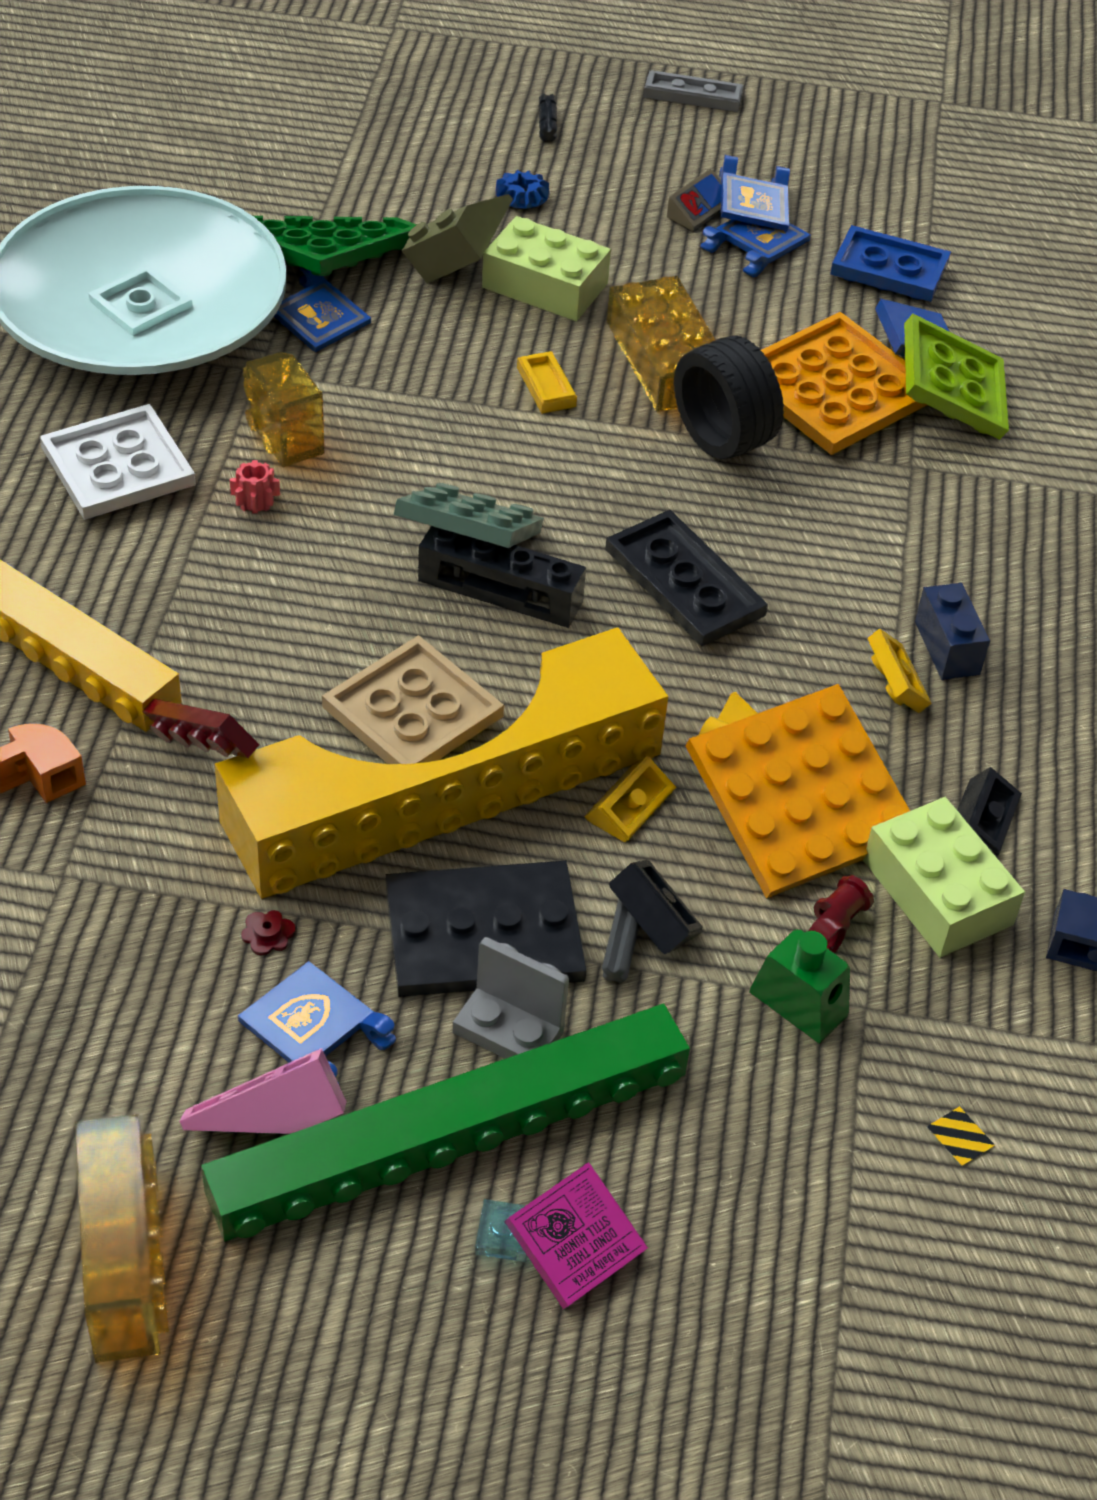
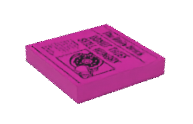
M589 1162L504 1221L563 1309L648 1249Z

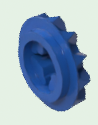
M516 170L514 174L504 173L503 178L497 180L495 193L497 197L509 194L513 199L510 204L511 207L520 209L533 208L542 205L549 198V182L543 180V176L540 174L532 175L530 170L526 173Z

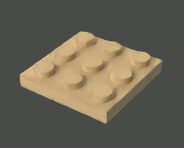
M419 635L322 695V707L387 764H414L437 761L504 717V704Z

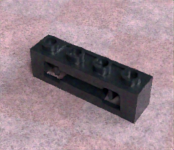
M434 526L429 528L419 544V582L566 628L570 627L583 603L586 576L585 566L517 545L507 548ZM445 566L454 568V577H461L462 570L470 573L464 582L440 575ZM530 592H532V600L534 602H538L542 596L548 597L550 609L528 603L527 600Z

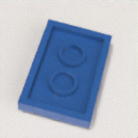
M851 225L832 262L830 275L841 277L847 281L871 285L880 290L904 294L913 299L931 302L949 263L951 251Z

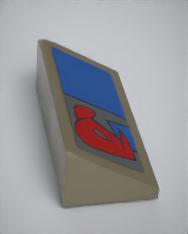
M709 169L671 194L668 200L667 218L691 231H695L721 213V179L713 170Z

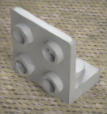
M484 937L479 944L477 988L454 1019L452 1033L505 1059L557 1041L564 1033L569 977L551 964L540 963L519 953L509 944L498 943Z

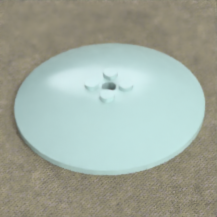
M126 186L76 195L51 204L34 213L11 230L0 243V324L17 342L41 357L75 369L115 375L157 374L181 370L217 359L239 348L255 337L277 313L286 290V265L282 250L272 233L260 221L227 201L211 195L180 188Z

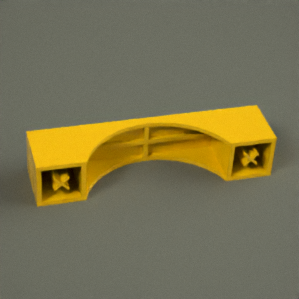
M616 627L541 653L539 685L526 710L508 729L497 737L463 754L426 763H373L330 752L311 743L301 735H297L256 749L249 758L235 756L215 763L220 824L260 898L264 899L275 894H283L299 885L319 878L330 877L338 871L360 863L371 862L379 856L401 848H410L423 840L443 833L454 832L459 827L481 819L495 817L500 812L522 804H531L539 798L561 790L572 789L578 784L591 779L611 775L616 770L635 764L647 755L651 759L660 755L669 696L621 630Z

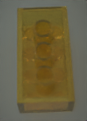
M678 276L661 277L637 283L630 282L625 285L613 286L609 289L607 324L656 412L677 409L678 406L674 392V372L678 361H680L679 359L693 349L716 339Z
M139 1114L75 1122L84 1313L95 1363L161 1354L159 1333L169 1332L167 1300L164 1293L166 1278L163 1252H161L160 1237H162L160 1207L157 1200L159 1187L156 1160L154 1161L152 1133L142 1134Z

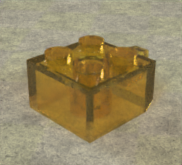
M278 352L246 362L247 366L243 368L244 390L249 399V409L245 411L246 420L251 431H257L262 438L266 452L269 455L273 454L282 467L325 454L323 394L294 355Z

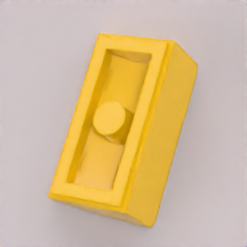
M647 755L633 764L584 817L591 824L625 843L676 789V786Z

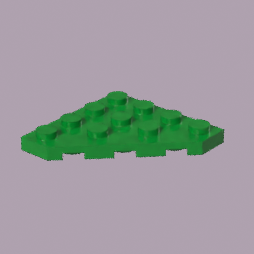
M254 216L275 237L287 265L308 269L311 271V274L316 276H327L332 274V270L356 266L359 261L367 258H380L383 256V253L391 250H402L410 238L408 233L417 225L397 217H383V222H362V217H334V222L328 220L313 221V216H284V221L275 219L263 221V216Z

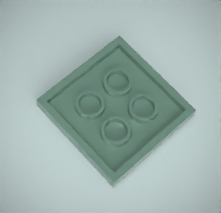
M436 483V487H424L422 491H412V494L398 498L394 510V515L507 548L540 534L544 520L542 517L533 515L534 509L530 507L511 504L510 508L497 505V499L478 493H474L473 498L459 494L458 487L444 483Z

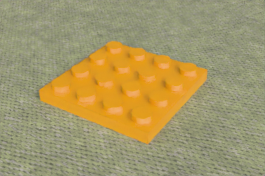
M838 312L761 350L769 363H771L778 378L783 397L784 418L830 455L927 406V404L918 403L906 395L905 360L899 355H895L891 349L842 312Z
M839 684L689 738L685 745L766 899L862 861L868 854L866 847L871 827L910 811Z

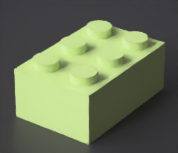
M516 216L483 254L482 288L578 321L608 284L611 249L594 241L584 240L567 234L562 230L553 229L535 223L530 219Z
M946 797L871 827L866 847L868 854L863 859L864 863L939 958L1014 925L1025 891Z

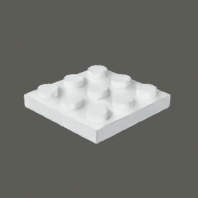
M150 404L40 436L41 447L84 520L196 485L194 471Z

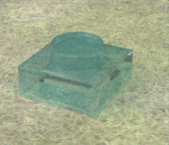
M484 1199L475 1244V1254L526 1262V1253L504 1222L526 1205Z

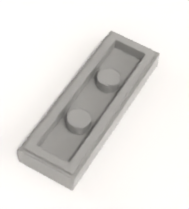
M651 70L646 80L643 97L738 112L744 85Z

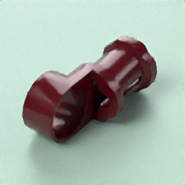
M854 875L843 876L837 884V889L829 897L820 898L813 907L814 914L818 919L808 931L821 933L827 940V949L834 954L845 939L847 930L851 925L850 921L860 911L869 910L874 903V896L867 884Z

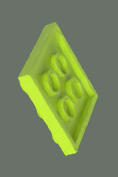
M912 313L904 323L906 395L918 403H925L941 411L949 418H956L972 426L982 434H988L1001 440L1009 431L1004 359Z

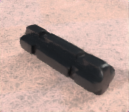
M544 93L539 97V137L543 141L548 139L554 141L557 138V98L553 94L546 95Z

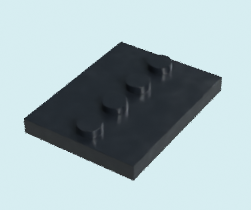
M567 860L386 874V893L398 997L475 991L477 988L479 944L484 937L498 943L509 944L527 957L540 963L555 966L561 973L569 977V983L585 982L586 965Z

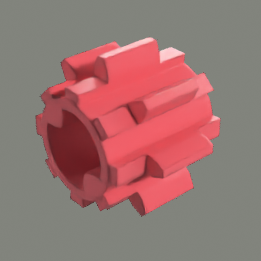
M252 460L251 463H242L240 468H237L236 478L230 479L231 495L236 496V505L240 506L243 511L249 510L252 511V514H258V511H267L270 509V506H273L274 496L280 495L279 479L274 478V469L270 468V465L258 463V460Z

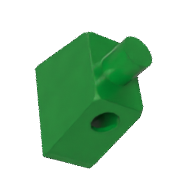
M795 929L766 957L750 987L749 993L820 1044L849 1015L850 967L846 961L827 949V940L821 933L816 931L803 932L802 930Z

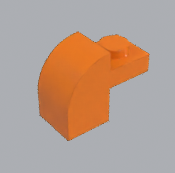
M23 724L8 729L10 743L0 747V794L30 781L43 800L48 803L86 785L82 756L63 732L43 724Z

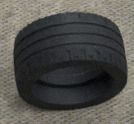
M742 336L724 337L697 347L679 359L680 361H678L674 372L676 404L687 431L694 442L706 454L716 459L740 456L761 447L777 436L784 418L782 391L771 363H769L767 357L754 343L745 337L742 338Z

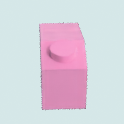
M321 1048L186 1109L179 1122L183 1130L291 1134L339 1117V1115L344 1113L347 1101Z

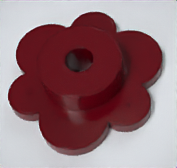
M271 910L267 914L253 912L246 917V928L242 930L241 938L245 943H250L253 953L267 955L273 949L282 951L287 948L288 939L295 934V924L289 919H282V914L277 910Z

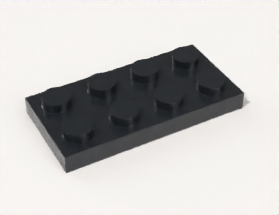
M667 510L606 538L605 550L701 647L757 621L767 614L768 604L671 510Z

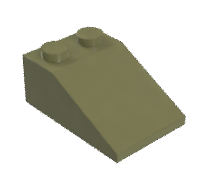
M507 194L466 205L456 211L448 209L441 213L435 221L429 224L421 222L413 227L408 233L410 238L402 252L427 284L474 263L482 258L513 199Z

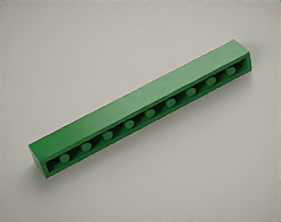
M663 1003L202 1164L204 1192L224 1242L237 1237H252L261 1232L265 1227L286 1219L298 1220L304 1218L314 1209L333 1202L344 1203L351 1201L362 1192L383 1184L388 1186L398 1184L409 1175L430 1167H445L456 1158L474 1151H489L500 1145L502 1141L522 1134H536L545 1129L549 1124L566 1118L576 1119L583 1117L593 1108L613 1101L617 1103L627 1101L638 1092L657 1085L661 1087L669 1086L678 1081L682 1076H685L690 1047Z

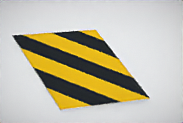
M960 1106L927 1126L961 1166L995 1146Z

